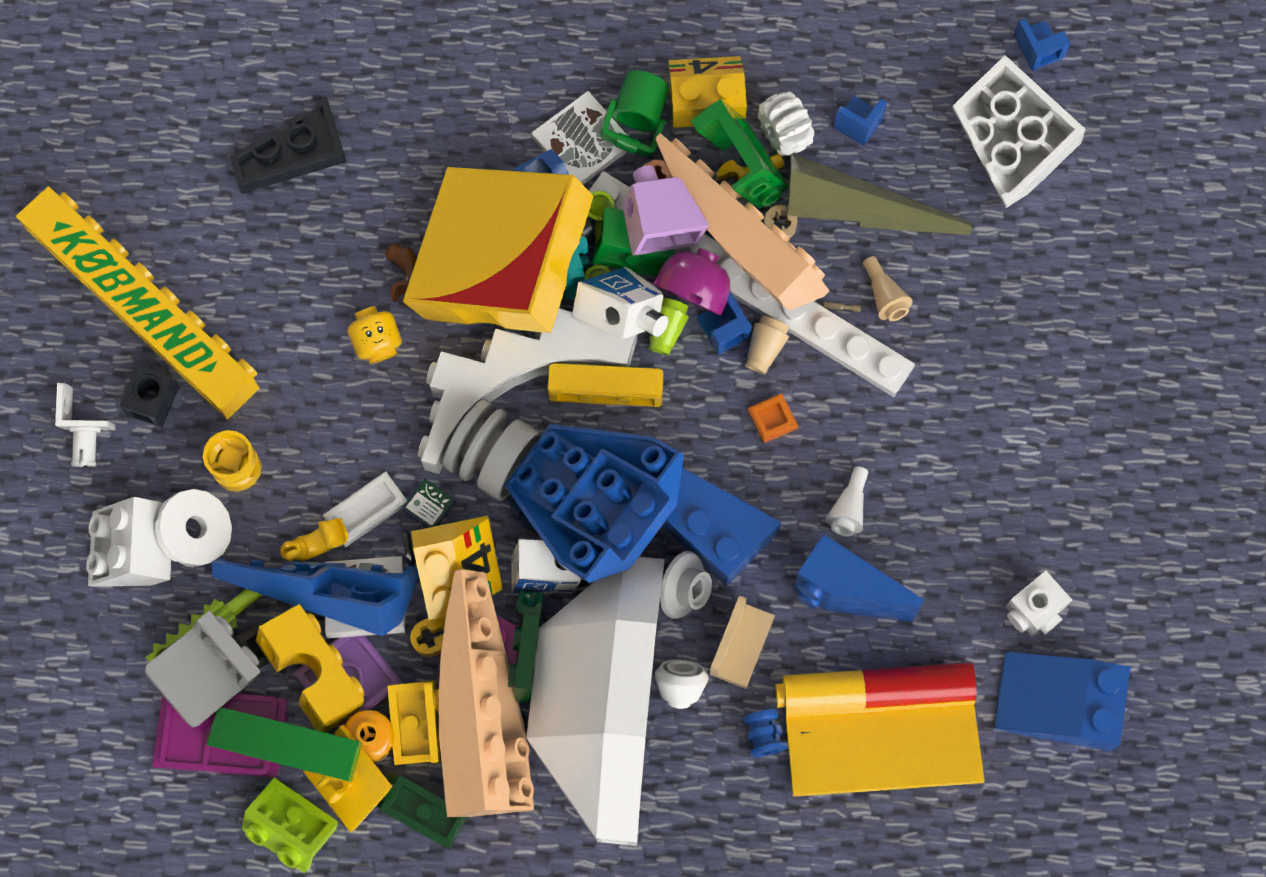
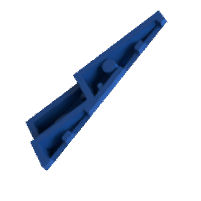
M218 558L212 562V577L293 606L300 604L305 610L381 637L402 623L419 577L418 568L415 566H408L402 573H387L383 565H372L371 571L346 567V563L287 561L281 568L264 567L263 560H251L250 566L226 562V558Z

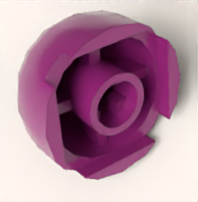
M700 247L697 253L682 251L671 256L660 269L653 284L720 316L730 294V278L727 271L717 264L719 256Z

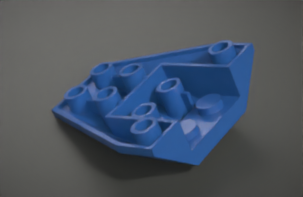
M549 424L505 482L504 486L558 563L583 580L591 583L630 569L675 509L684 455L679 450L651 436Z

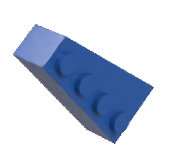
M682 468L677 506L663 523L662 527L685 549L696 553L703 565L727 587L779 534L781 522Z

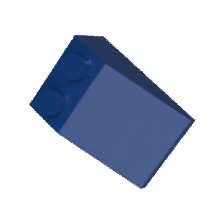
M826 535L821 537L798 571L793 588L798 592L796 596L798 600L811 609H816L819 606L826 611L907 622L914 620L924 602V599Z
M1005 652L994 729L1113 751L1121 742L1131 667L1092 659Z

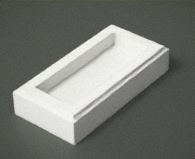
M384 472L326 512L323 517L326 521L336 518L343 519L349 535L347 543L343 544L346 548L402 509L407 500L387 472Z

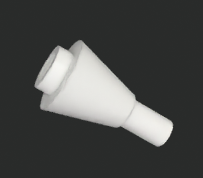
M854 467L848 487L845 488L826 517V522L831 526V530L841 536H852L863 530L864 493L862 491L868 475V470L863 467Z

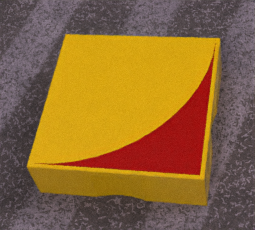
M447 167L403 302L422 318L431 321L468 325L491 323L506 329L551 333L566 287L569 263L580 242L593 195L574 175Z

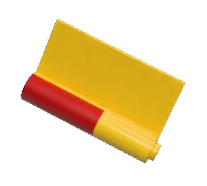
M972 662L783 675L782 683L775 684L777 708H785L793 797L984 783L985 781L974 706L977 688Z

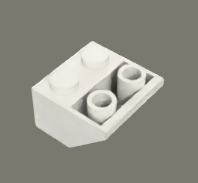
M132 497L92 511V518L89 522V534L91 535L90 555L86 563V569L89 573L88 586H152L170 580L171 559L165 555L158 545L154 530L155 521L158 519L159 512L161 511L159 509L163 504L162 502Z

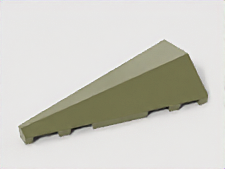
M796 154L790 155L787 216L860 222L859 227L962 235H970L972 231L970 221Z

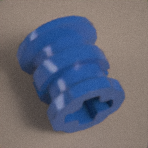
M776 709L762 710L743 717L745 725L749 726L750 729L747 733L748 741L754 745V748L749 752L750 757L770 756L788 749V743L782 742L780 739L783 731L781 725L776 723L778 718Z

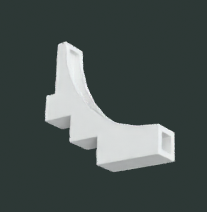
M559 308L552 332H535L536 339L495 329L492 340L486 339L482 349L481 361L485 363L441 352L438 362L431 363L426 383L430 384L433 397L440 398L441 401L435 400L432 406L429 421L433 423L430 435L423 436L418 450V457L422 458L421 462L424 470L437 474L440 473L445 453L456 428L480 400L485 399L491 402L517 385L539 376L548 375L549 366L553 363L629 367L637 343V334L625 339L618 338L573 317L571 311Z

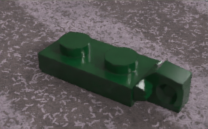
M520 590L515 606L516 614L523 621L522 627H515L513 650L519 651L517 664H510L508 687L514 688L516 702L530 703L538 633L541 627L544 593Z
M390 773L387 780L392 785V788L376 807L379 808L380 812L450 851L468 817H447L444 799L401 775L396 776Z

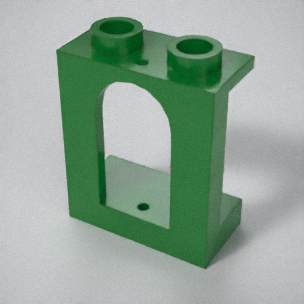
M722 99L717 100L690 120L699 134L722 151L729 149L733 145L736 147L751 172L731 187L759 209L775 203L781 197L782 192L789 188L747 119Z

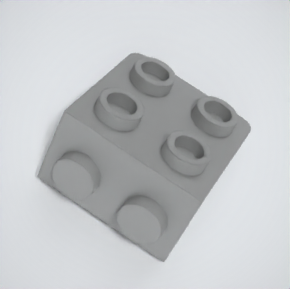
M210 611L199 618L190 631L145 667L146 676L190 727L200 725L254 681L261 672L257 667L259 661L254 653L246 646L241 648L231 637L234 633L227 621L221 616L215 618Z

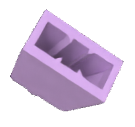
M651 165L638 168L633 173L636 183L631 186L623 201V212L632 254L640 255L697 246L709 225L683 181L677 177L659 180L654 167Z

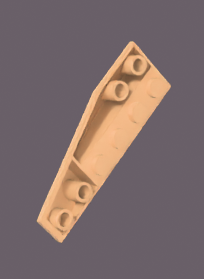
M661 133L655 138L672 177H677L683 181L709 225L707 231L733 261L789 311L822 298L829 292L822 281L825 274L814 264L815 260L800 246L796 249L789 242V237L775 224L770 228L763 224L761 221L765 217L750 202L745 206L738 202L736 199L740 195L726 181L723 180L719 185L713 180L712 177L715 173L701 159L696 163L689 159L688 156L691 152L677 138L670 142Z
M457 570L454 573L446 612L440 661L438 695L439 739L447 817H475L534 810V788L530 776L529 745L526 738V730L519 702H516L514 688L508 687L510 667L487 576L484 572Z

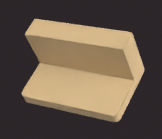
M739 595L711 665L710 675L747 689L775 615L747 605V598Z

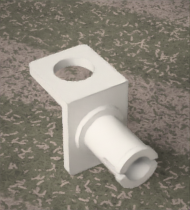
M57 383L55 426L73 433L71 466L84 467L86 465L87 467H96V434L100 433V430H115L116 425L109 421L71 420L73 388L65 383Z

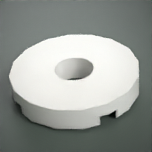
M191 489L176 493L163 502L159 509L161 511L159 512L158 519L155 521L154 530L158 545L168 558L188 567H197L212 563L224 554L231 540L232 525L229 513L219 499L209 492ZM189 518L195 519L200 525L201 533L197 539L189 536L186 531V522Z

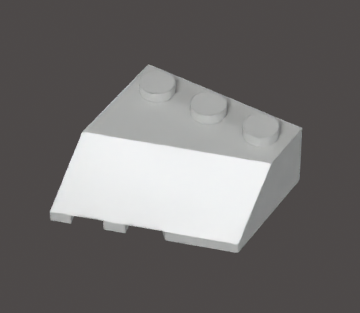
M1006 56L998 61L952 107L1006 208L1028 195L1081 144L1086 130Z

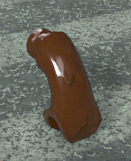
M396 243L390 244L385 252L387 260L396 263L399 269L405 273L404 280L395 282L391 288L390 293L394 303L398 301L400 295L406 293L417 260L416 254L410 246L408 248L405 246L400 247Z

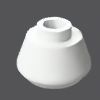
M668 660L663 662L655 671V679L661 697L667 701L669 706L674 708H688L692 703L697 702L709 679L708 674L700 664L688 660Z

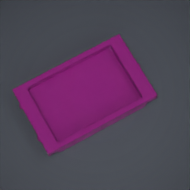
M236 694L221 708L285 723L287 721L288 699ZM162 695L159 722L156 728L157 736L153 768L278 778L280 764L207 746L216 712L197 727H190Z

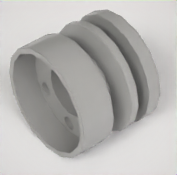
M484 399L473 406L456 428L445 453L443 467L452 474L460 470L459 476L464 481L470 480L480 471L477 482L478 489L494 499L502 501L510 495L504 486L505 482L540 438L541 432L520 419L512 422L504 430L507 412L503 409H497L494 412V405Z

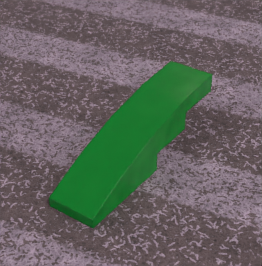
M220 707L216 712L207 746L352 782L362 742Z

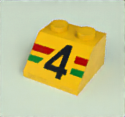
M740 56L669 60L673 128L694 127L690 120L719 99H722L746 118L745 76Z
M488 516L411 531L414 555L429 620L446 617L454 573L457 570L486 573L491 596L503 589Z

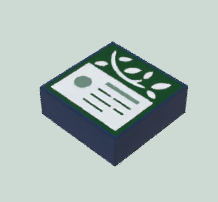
M424 478L404 504L402 510L426 528L440 525L455 505L456 500Z

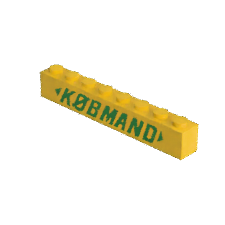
M48 186L16 215L22 226L228 420L260 389L254 379L257 372L242 358L236 362L228 354L231 348L217 334L210 338L202 330L206 325L194 312L189 310L185 314L176 306L180 302L178 298L165 286L159 290L151 282L154 276L140 262L133 266L126 259L129 253L118 241L113 238L108 242L100 235L104 232L102 227L89 215L83 219L76 212L79 208L78 205L65 192L58 195Z

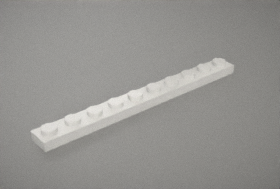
M603 171L589 192H607L615 200L617 209L623 210V201L630 187ZM706 234L702 236L697 246L675 249L674 254L682 251L697 253L700 247L719 256L717 264L727 271L730 278V292L735 299L762 316L771 317L789 326L788 332L892 397H895L915 366V363L814 301L788 311L744 272L716 240Z

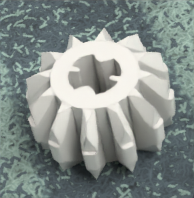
M789 91L778 95L775 94L759 104L758 118L761 121L760 127L765 133V138L769 140L771 148L775 149L781 156L797 154L813 143L814 129L811 126L812 120L807 114V109L802 106L801 100L796 98L793 93Z

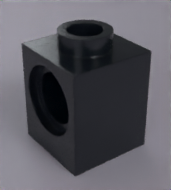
M137 365L120 407L128 417L163 428L179 386L169 370L157 365H151L150 369ZM154 387L160 388L155 398L150 400L144 399V395L149 389Z

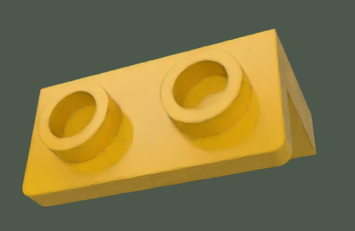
M437 680L388 685L390 720L394 732V765L441 762L439 689H437Z

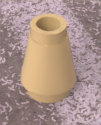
M761 316L759 323H754L745 367L765 375L789 338L786 335L789 326L771 317Z

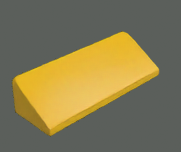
M553 363L549 366V400L551 402L660 407L662 406L663 370Z

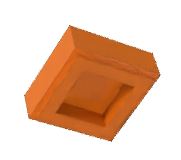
M782 393L753 405L747 410L763 444L798 429V424Z

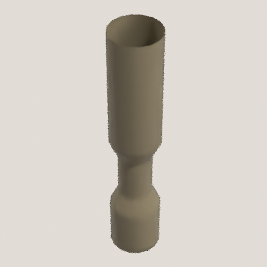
M824 301L823 307L826 309L861 311V305H844L842 303Z

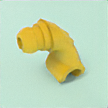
M336 518L330 521L318 522L319 528L312 533L298 536L293 541L284 542L280 549L281 556L287 561L296 559L303 562L347 543L349 535L343 519Z

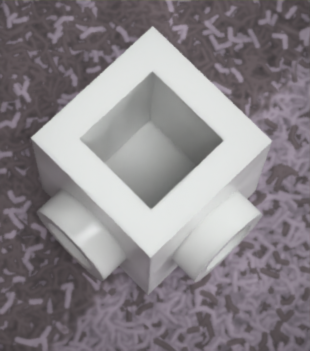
M1045 571L1009 601L1006 608L1010 613L1007 614V617L1011 624L1022 633L1026 630L1032 637L1041 630L1046 635L1063 620L1059 613L1070 604L1072 599L1052 576Z

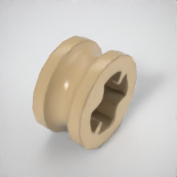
M785 205L771 207L766 212L764 224L770 228L775 222L773 220L774 217L779 220V216L786 217L788 228L785 229L782 226L781 230L790 239L795 234L797 228V216H787V206Z

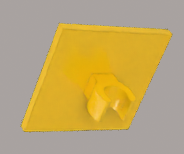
M344 725L340 726L333 734L355 740ZM362 747L352 782L303 770L350 832L361 824L392 788V785Z

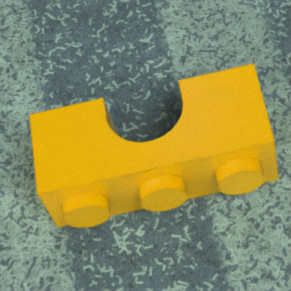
M298 604L259 626L256 642L276 672L289 665L302 664L309 667L315 673L317 682L302 691L298 705L316 731L327 733L361 710L365 694L360 682L354 676L349 677L341 666L343 660L336 647L332 644L327 645L320 635L321 627L312 613L306 614L301 605Z

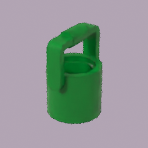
M634 70L627 72L617 100L611 98L599 130L600 137L613 143L615 147L631 154L637 153L645 157L651 156L658 146L655 138L660 133L662 134L666 120L660 117L670 91L668 83L662 78L646 71ZM613 116L619 124L642 132L655 131L650 147L627 135L608 130L611 117Z

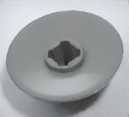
M684 551L678 554L669 564L664 574L660 602L663 612L671 619L684 617L692 609L698 610L702 608L710 597L712 579L709 573L704 571L703 563L696 553Z

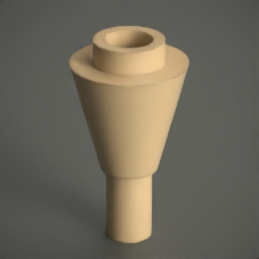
M875 256L865 259L863 266L872 280L871 285L879 318L897 321L906 316L912 305V299L884 273Z

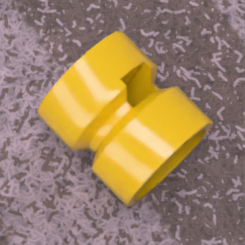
M226 430L215 434L206 443L203 451L204 464L221 487L228 491L239 492L250 488L256 483L261 474L262 465L259 455L246 436L237 431Z

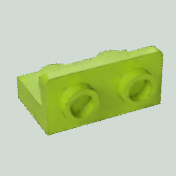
M273 778L245 810L242 830L251 842L258 846L264 845L277 854L279 860L289 868H297L301 872L306 873L311 867L313 857L336 831L338 821L276 778Z

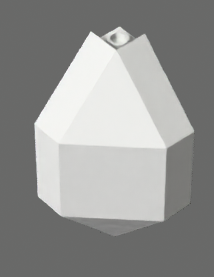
M638 557L630 569L593 582L539 628L527 740L596 841L601 843L637 846L646 727L665 559Z

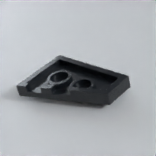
M327 96L316 103L317 108L302 117L298 114L288 120L289 125L274 135L266 134L230 156L241 194L347 162Z

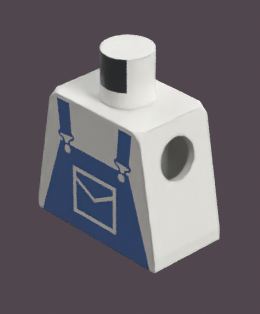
M627 267L578 282L572 316L585 323L624 339L644 331L658 337L665 331L668 325V317L660 313L663 301L662 292Z
M518 540L511 556L512 594H519L520 590L539 593L575 592L583 579L567 569L560 570L555 564H560L543 540Z

